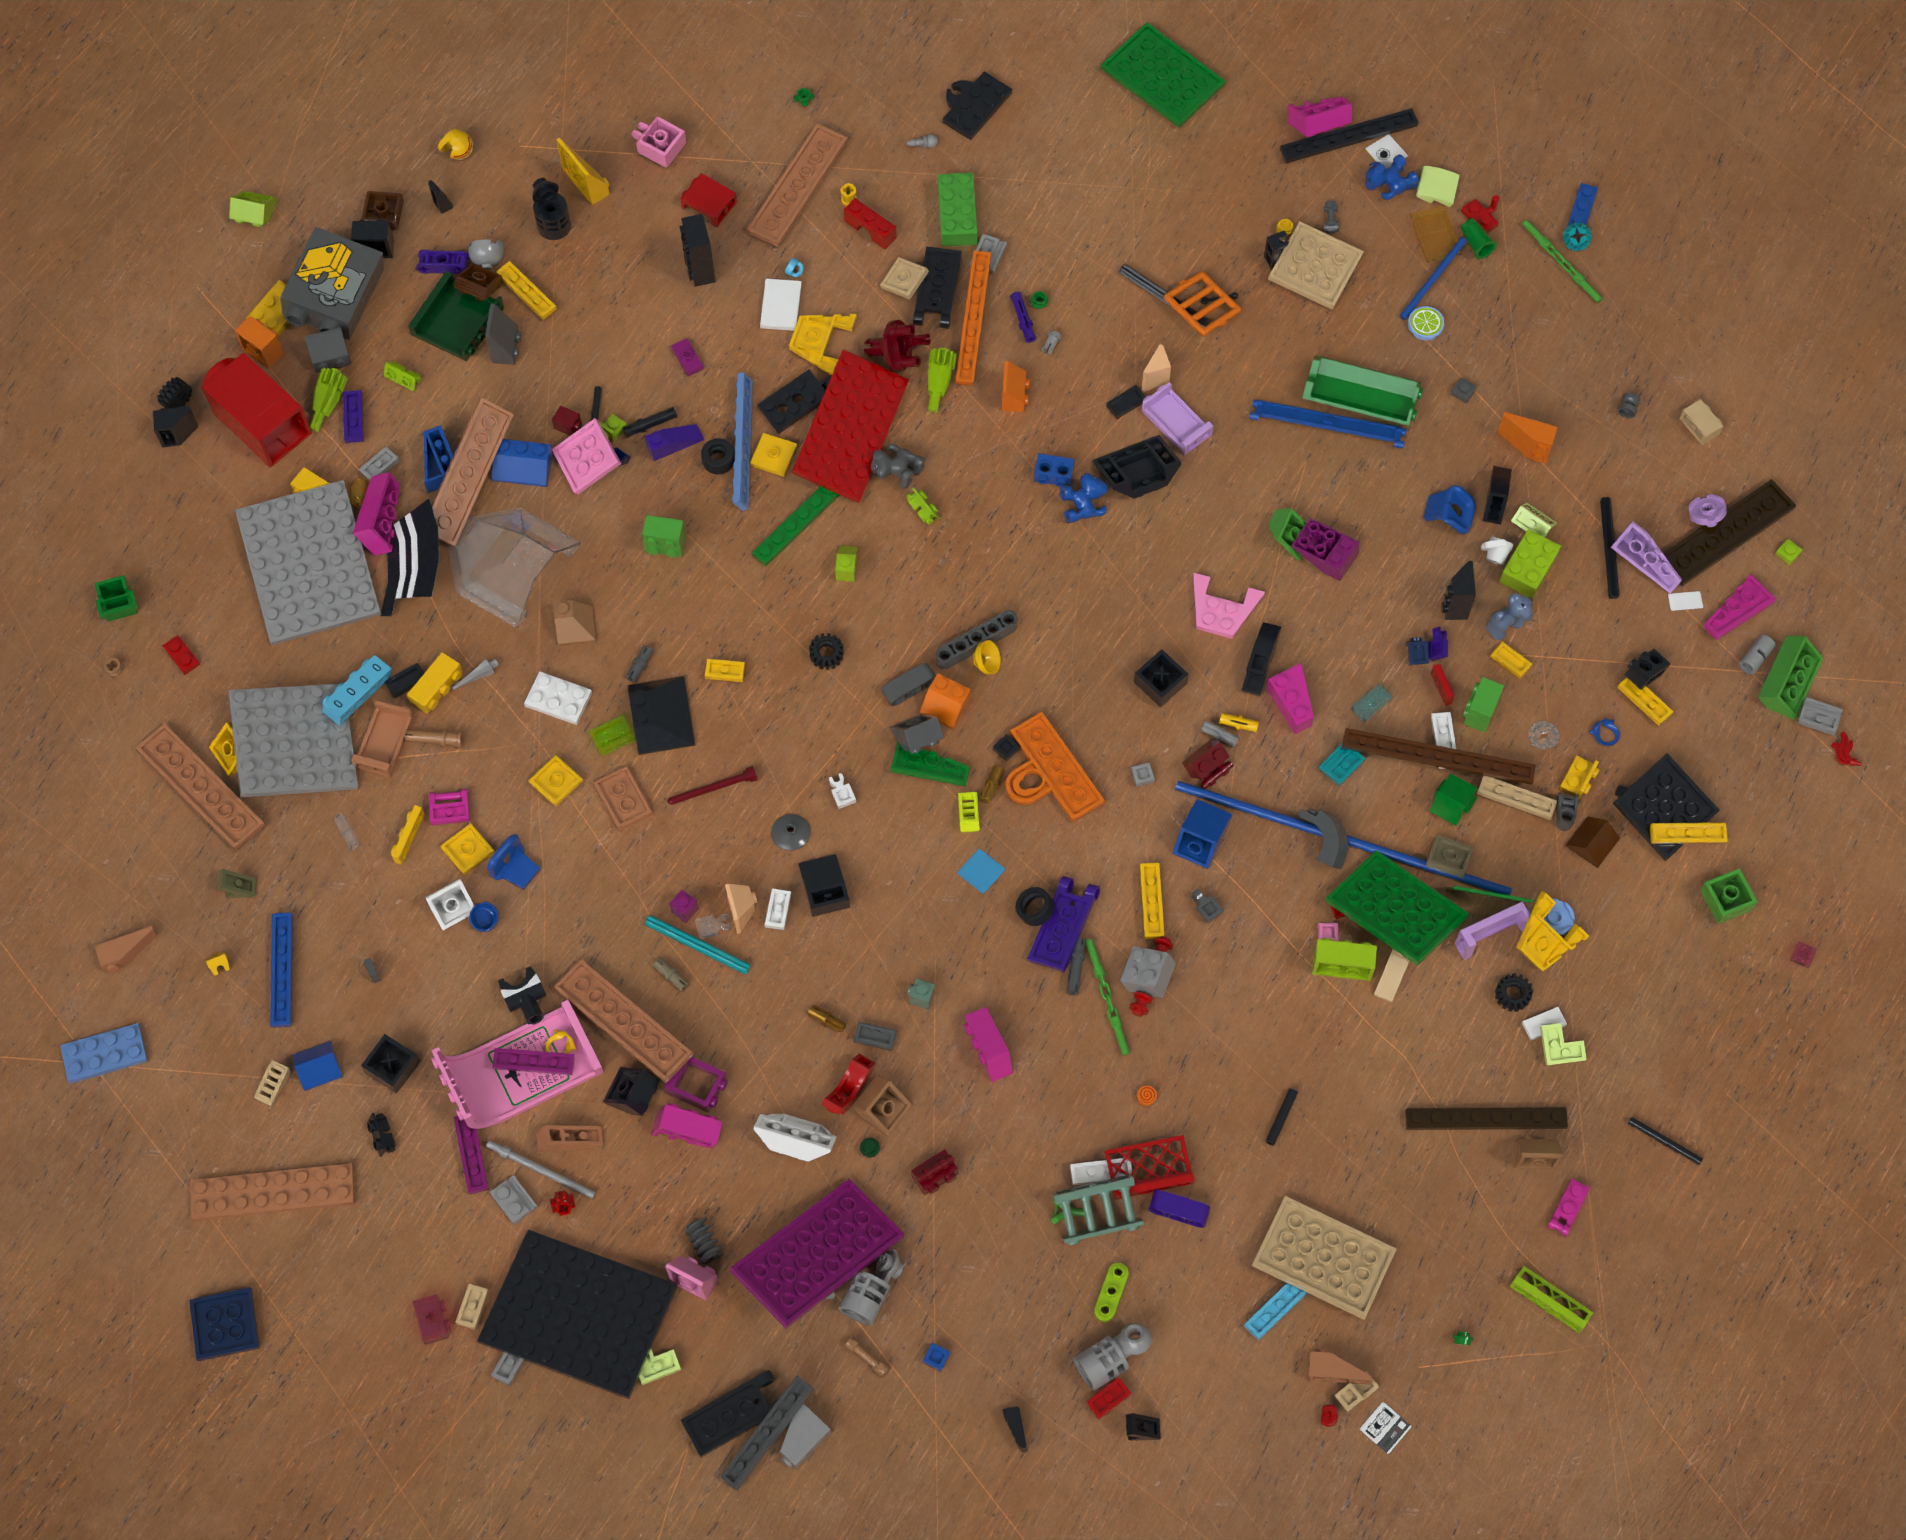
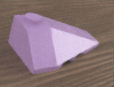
M1634 521L1628 525L1611 547L1669 593L1682 581L1648 532Z

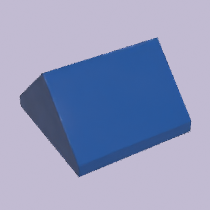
M331 1041L293 1054L294 1067L304 1091L343 1077Z

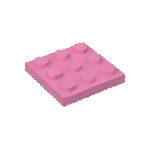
M595 418L552 449L570 486L577 495L621 465L600 422Z

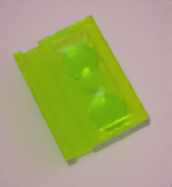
M623 715L589 731V735L601 757L636 740Z

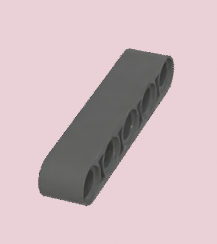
M1007 610L938 648L936 651L937 666L941 669H948L972 656L980 642L990 640L995 643L1015 632L1017 629L1016 613ZM1011 620L1013 623L1007 624L1005 621ZM995 629L997 632L991 633L989 630ZM974 638L981 639L978 642L973 641ZM958 647L965 648L962 651L957 650ZM942 656H948L949 658L946 659V660H944V659H941L940 657H942Z

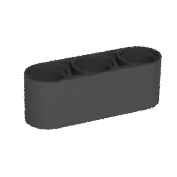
M923 663L890 681L882 687L881 691L890 705L896 706L930 687L936 675L928 663Z

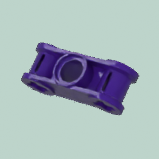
M421 250L418 253L420 259L416 269L425 274H444L445 271L459 274L466 268L470 257L464 251Z

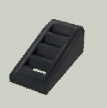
M432 180L428 181L432 200L442 214L451 210L453 204Z
M1017 1406L1003 1409V1416L1021 1452H1026L1020 1408Z

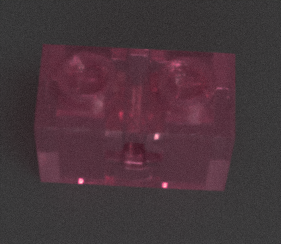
M436 1294L413 1301L424 1344L427 1345L449 1338L448 1331H451L449 1320L444 1318L443 1312L447 1311L444 1300H440ZM434 1315H435V1316H436L435 1322L431 1323V1321H430V1320H432V1317H431V1316H434Z

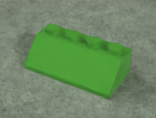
M1786 636L1758 696L1768 709L1792 720H1796L1824 659L1806 636Z

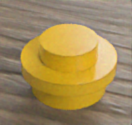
M1282 219L1277 223V233L1285 230L1287 236H1290L1294 231L1293 223L1289 219Z

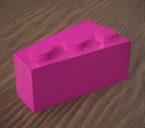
M1343 97L1322 99L1321 103L1310 104V101L1304 102L1303 106L1294 107V104H1288V124L1306 137H1312L1317 133L1328 132L1330 129L1352 123V103Z

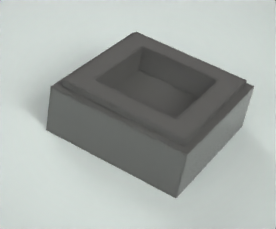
M371 958L364 960L373 983L381 981Z

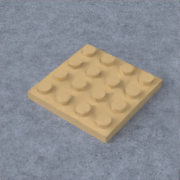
M1299 221L1289 239L1288 246L1281 253L1268 280L1333 310L1364 251Z

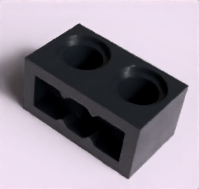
M1652 649L1648 653L1646 651L1643 652L1638 660L1634 658L1627 665L1629 669L1624 675L1642 690L1661 677L1670 663L1657 650Z

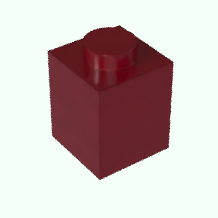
M561 405L552 418L554 429L569 436L582 427L580 414Z

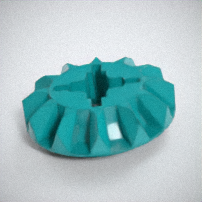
M1575 222L1568 225L1563 233L1564 244L1573 251L1586 249L1592 240L1590 228L1584 223ZM1576 230L1580 235H1585L1580 238L1579 244L1576 238H1570L1575 235Z

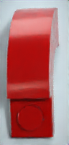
M860 1053L851 1060L838 1086L824 1098L822 1105L831 1113L838 1115L841 1113L844 1115L864 1088L876 1063Z

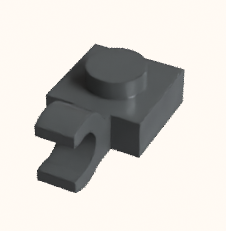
M1199 889L1192 893L1191 898L1199 904L1196 910L1207 924L1223 913L1224 910L1212 896L1206 899Z

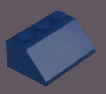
M503 439L492 462V481L547 487L553 458L551 444Z

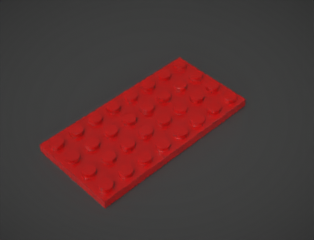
M843 349L791 473L859 503L872 473L870 466L875 450H881L909 379Z

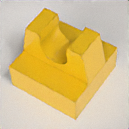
M225 951L206 958L208 968H210L214 976L218 975L217 967L220 965L224 966L225 971L230 970Z

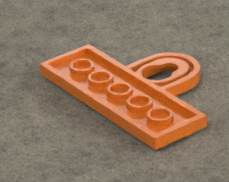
M1043 712L1038 713L1010 730L1011 736L1029 760L1014 769L1007 777L1006 792L1012 801L1021 805H1029L1052 793L1072 823L1105 804L1104 798ZM1029 774H1037L1041 777L1042 784L1037 788L1024 790L1019 786L1024 777Z

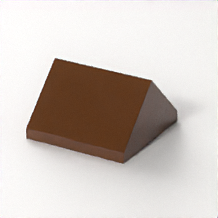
M1588 816L1568 841L1566 847L1598 868L1620 838L1608 820Z

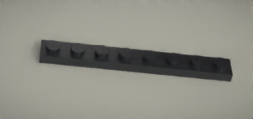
M1411 108L1280 145V151L1285 163H1290L1417 127L1418 120Z

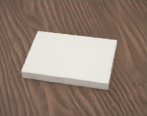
M765 280L760 328L795 330L798 321L801 281Z

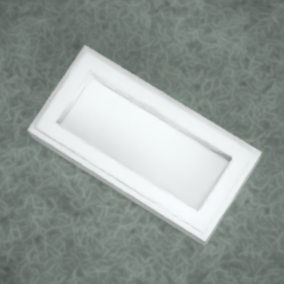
M1559 1007L1524 1020L1522 1025L1531 1041L1541 1037L1540 1026L1561 1023L1563 1028L1567 1023Z

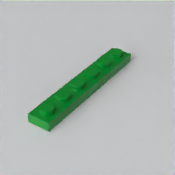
M820 486L752 552V556L766 567L840 495Z

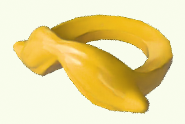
M554 1029L553 1036L546 1041V1052H551L550 1045L554 1041L566 1036L568 1040L564 1053L569 1054L571 1050H576L574 1040L565 1031Z

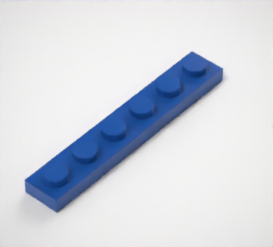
M292 912L272 914L270 1025L272 1028L292 1026Z

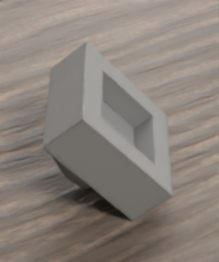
M1150 763L1131 767L1136 787L1155 782Z

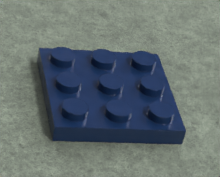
M251 1287L189 1300L197 1361L260 1349Z

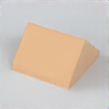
M1161 344L1143 371L1141 390L1144 392L1157 389L1161 385H1166L1170 382L1171 365L1164 346Z

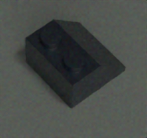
M620 1067L603 1102L628 1114L643 1116L648 1109L652 1096L657 1090L660 1080L644 1069Z

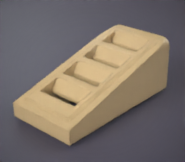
M272 1060L255 1093L254 1099L272 1107L291 1074L290 1069ZM275 1070L282 1072L281 1075L274 1073ZM271 1077L277 1079L278 1082L276 1083V1082L270 1080ZM267 1084L272 1087H275L274 1091L267 1088ZM263 1091L270 1094L271 1097L268 1098L262 1095Z

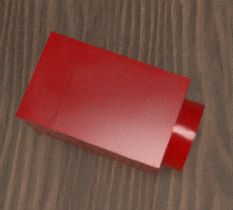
M244 352L236 359L225 358L219 361L206 374L203 386L201 387L213 414L270 468L312 434L302 406Z

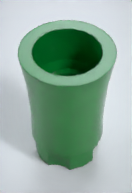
M1469 219L1462 224L1461 231L1463 236L1468 241L1477 259L1486 258L1495 251L1497 243L1474 219Z

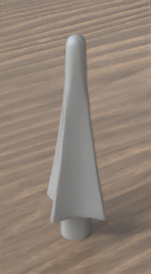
M485 659L466 677L452 686V689L456 690L470 682L494 674L493 669L499 665L496 659L490 662Z

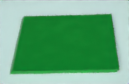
M1459 886L1447 888L1448 890L1515 902L1531 903L1534 901L1532 899Z

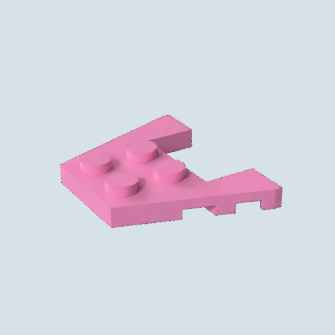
M1194 573L1196 629L1233 639L1245 623L1247 617L1254 611L1259 601L1263 599L1265 592L1248 587L1244 604L1206 594L1210 577Z

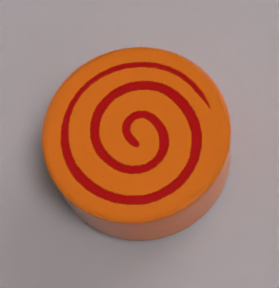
M1142 1086L1138 1090L1137 1100L1142 1106L1149 1107L1156 1102L1157 1092L1152 1086Z

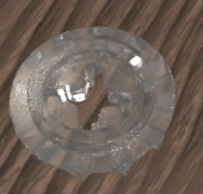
M1538 721L1530 727L1528 739H1530L1532 746L1538 747L1539 750H1548L1557 744L1559 732L1552 723ZM1548 733L1547 740L1545 738L1539 740L1541 734Z

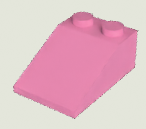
M680 1256L666 1265L670 1282L676 1283L679 1287L705 1301L718 1281L714 1269L709 1266L701 1267L698 1265V1261L689 1256L687 1258Z

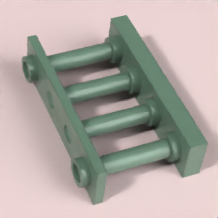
M1129 1174L1053 1192L1054 1202L1062 1206L1068 1235L1062 1236L1063 1242L1068 1243V1245H1075L1080 1243L1082 1239L1124 1229L1134 1231L1139 1229V1226L1144 1225L1141 1218L1135 1219L1129 1192L1130 1186L1135 1185L1133 1176ZM1117 1189L1122 1194L1127 1221L1115 1223L1109 1196L1111 1191ZM1096 1194L1102 1197L1108 1224L1098 1228L1095 1226L1090 1204L1091 1196ZM1079 1199V1201H1082L1088 1230L1076 1232L1070 1208L1071 1200Z

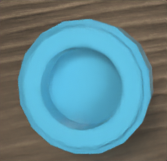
M792 258L785 269V273L797 278L803 273V264L796 258ZM799 266V271L795 273V268Z

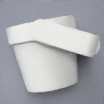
M1490 537V540L1484 542L1480 548L1482 551H1488L1487 561L1504 565L1514 545L1505 539Z

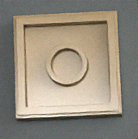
M898 257L881 282L880 287L891 293L911 299L929 271L926 267Z

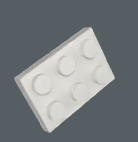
M539 671L524 705L527 708L577 725L592 695V690Z

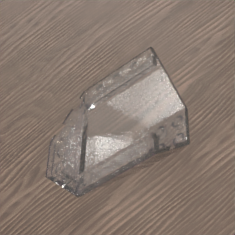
M522 507L468 517L456 546L447 544L455 591L518 628L528 615L524 609L535 579L554 554L562 552L572 557L581 545V541Z

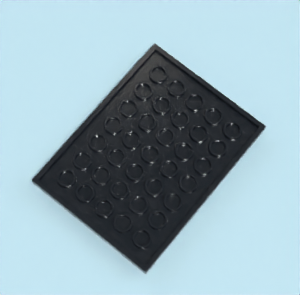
M527 1230L477 1341L482 1345L630 1399L678 1285Z

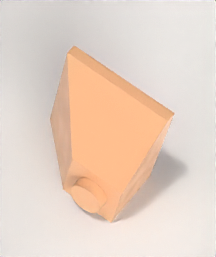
M726 884L725 888L737 934H739L755 911L756 895L755 892L750 891L749 886Z

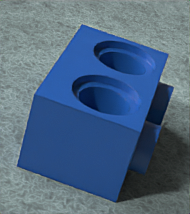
M1038 453L1034 481L1040 484H1054L1058 487L1071 486L1075 459ZM1042 469H1047V470H1049V471L1043 472V471H1041V470H1042Z

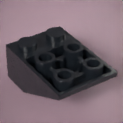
M836 854L798 863L812 917L850 908L849 896Z

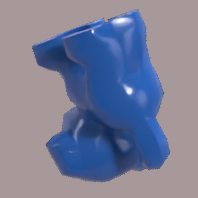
M1399 154L1393 158L1391 167L1385 169V166L1380 162L1370 163L1369 169L1366 172L1365 184L1367 189L1375 190L1386 183L1390 192L1382 193L1381 196L1383 199L1388 200L1392 199L1395 195H1400L1405 190L1416 188L1419 178L1415 171L1408 173L1406 178H1402L1400 173L1404 170L1403 166L1406 165V160Z
M1085 473L1081 476V489L1073 491L1071 486L1059 488L1061 500H1071L1077 507V511L1070 509L1064 512L1067 523L1070 524L1082 518L1088 519L1093 516H1103L1106 514L1107 508L1105 505L1100 509H1095L1092 504V499H1098L1107 493L1108 485L1106 482L1093 477L1089 473Z

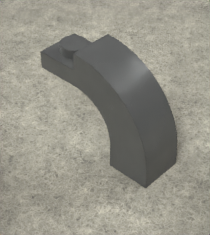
M1309 808L1308 811L1301 809L1298 816L1315 824L1321 830L1323 836V845L1317 860L1333 868L1342 869L1347 856L1348 839L1345 828L1340 820L1328 811L1320 809L1317 811Z

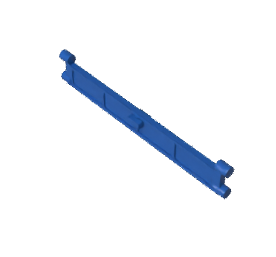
M1253 400L1252 407H1256V412L1250 413L1249 419L1258 421L1259 417H1266L1394 442V447L1401 449L1404 447V441H1400V438L1406 435L1407 429L1262 400Z

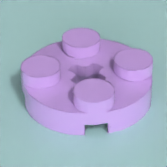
M1710 494L1706 495L1707 498H1695L1689 504V516L1692 522L1706 525L1707 527H1714L1717 525V522L1726 516L1727 508L1722 497Z

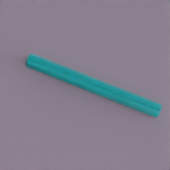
M649 915L645 921L646 926L743 974H747L751 968L749 963L652 915Z

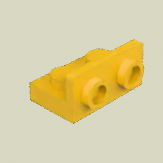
M1576 755L1559 789L1572 796L1578 794V799H1581L1583 793L1587 795L1592 786L1589 783L1590 779H1595L1600 770L1597 768L1599 761L1596 760L1593 764Z

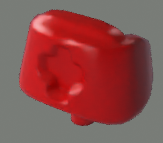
M1331 1404L1323 1406L1321 1424L1327 1427L1335 1426L1338 1420L1336 1407Z

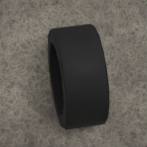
M1031 887L1020 894L1015 908L1016 913L1026 924L1039 926L1051 918L1054 913L1055 904L1045 889ZM1037 898L1045 900L1044 906L1038 913L1034 915L1026 914V908L1031 901Z

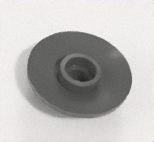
M795 814L784 815L773 824L772 839L783 850H798L808 842L810 828L807 821L801 816ZM793 828L794 831L788 832L787 829Z

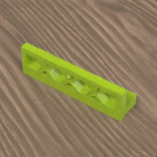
M1525 1266L1522 1267L1510 1285L1511 1288L1579 1334L1593 1315L1591 1310ZM1524 1273L1532 1278L1533 1285L1521 1278ZM1545 1286L1548 1288L1551 1297L1540 1291L1538 1287ZM1555 1299H1564L1567 1302L1568 1308L1562 1306ZM1580 1310L1587 1316L1583 1320L1572 1311Z

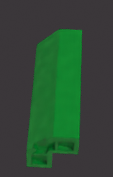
M1315 355L1302 398L1409 426L1410 421L1415 420L1417 410H1414L1416 400L1421 399L1423 388H1420L1421 382Z

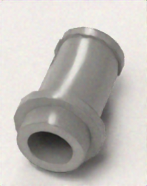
M1054 330L1047 334L1048 338L1041 349L1045 353L1047 348L1050 347L1047 352L1048 355L1053 353L1057 342L1061 341L1060 333Z

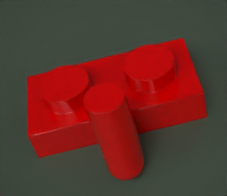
M1494 195L1490 206L1486 209L1474 199L1462 207L1461 212L1468 220L1474 219L1488 234L1498 227L1499 222L1491 213L1497 209L1499 196Z

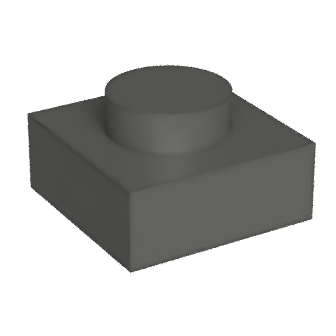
M1461 378L1453 388L1451 395L1467 403L1476 391L1477 386Z

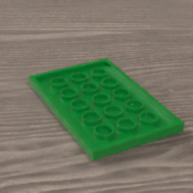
M1147 22L1101 64V70L1178 128L1225 85L1223 78Z
M1377 850L1326 897L1328 904L1417 966L1468 918V912Z

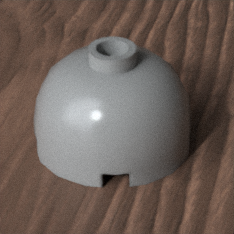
M485 239L472 241V245L468 243V253L472 263L485 269L491 270L492 266L498 265L504 257V243L496 240L497 244L491 243V240Z

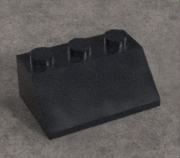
M1468 561L1451 578L1450 584L1446 586L1444 602H1441V612L1445 613V620H1468L1476 596L1473 561Z

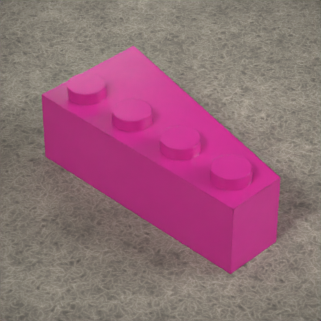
M390 472L371 477L353 530V534L374 556L392 552L393 548L390 544L391 538H394L392 521H396L394 506L398 505L400 483Z

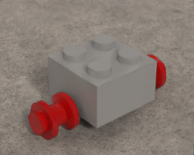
M1164 936L1155 939L1156 949L1151 950L1133 946L1120 982L1127 991L1134 992L1136 1001L1131 1003L1129 1008L1132 1010V1014L1139 1017L1148 1014L1149 1010L1146 1006L1152 1003L1153 998L1151 996L1164 997L1176 965L1170 954L1167 953L1168 950L1173 949L1174 945L1169 938Z

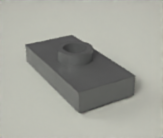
M858 1022L853 1041L892 1051L897 1031Z

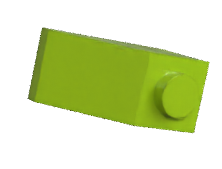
M839 546L835 568L836 580L855 582L858 547Z

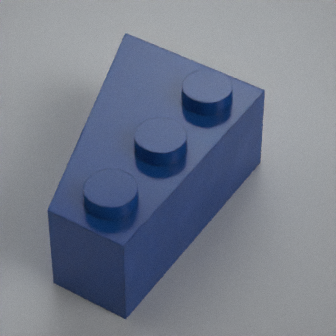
M441 425L423 432L424 484L427 493L439 489L453 458Z

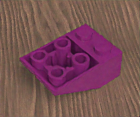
M1312 518L1309 519L1291 545L1294 550L1319 570L1339 581L1359 554V541Z

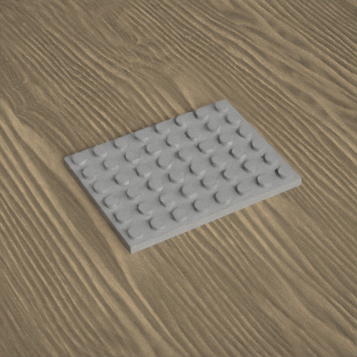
M344 480L235 510L271 645L381 615L362 543L353 534L356 521Z

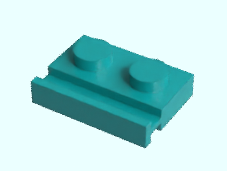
M1341 744L1319 766V770H1322L1328 778L1340 787L1365 762L1366 758L1357 751L1342 748Z

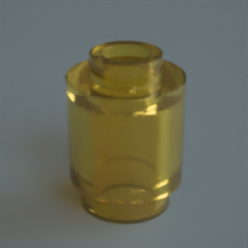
M356 478L350 485V503L355 507H362L369 486L367 480Z

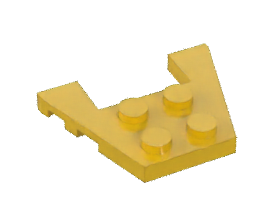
M835 314L831 317H823V315L799 316L789 344V350L832 375L838 359L824 356L833 328L852 332L857 315L841 316V314Z
M1543 891L1538 896L1516 946L1541 971L1546 970L1562 958L1561 955L1567 950H1573L1577 947L1576 944L1579 941H1585L1589 937L1580 926L1574 924L1567 935L1562 938L1544 920L1556 902Z

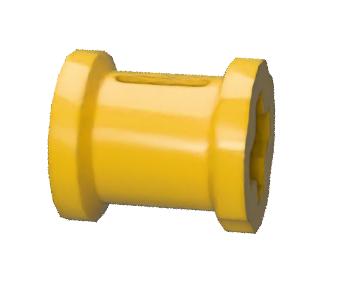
M847 183L841 187V202L843 205L847 206L854 198L857 199L856 187L853 184Z

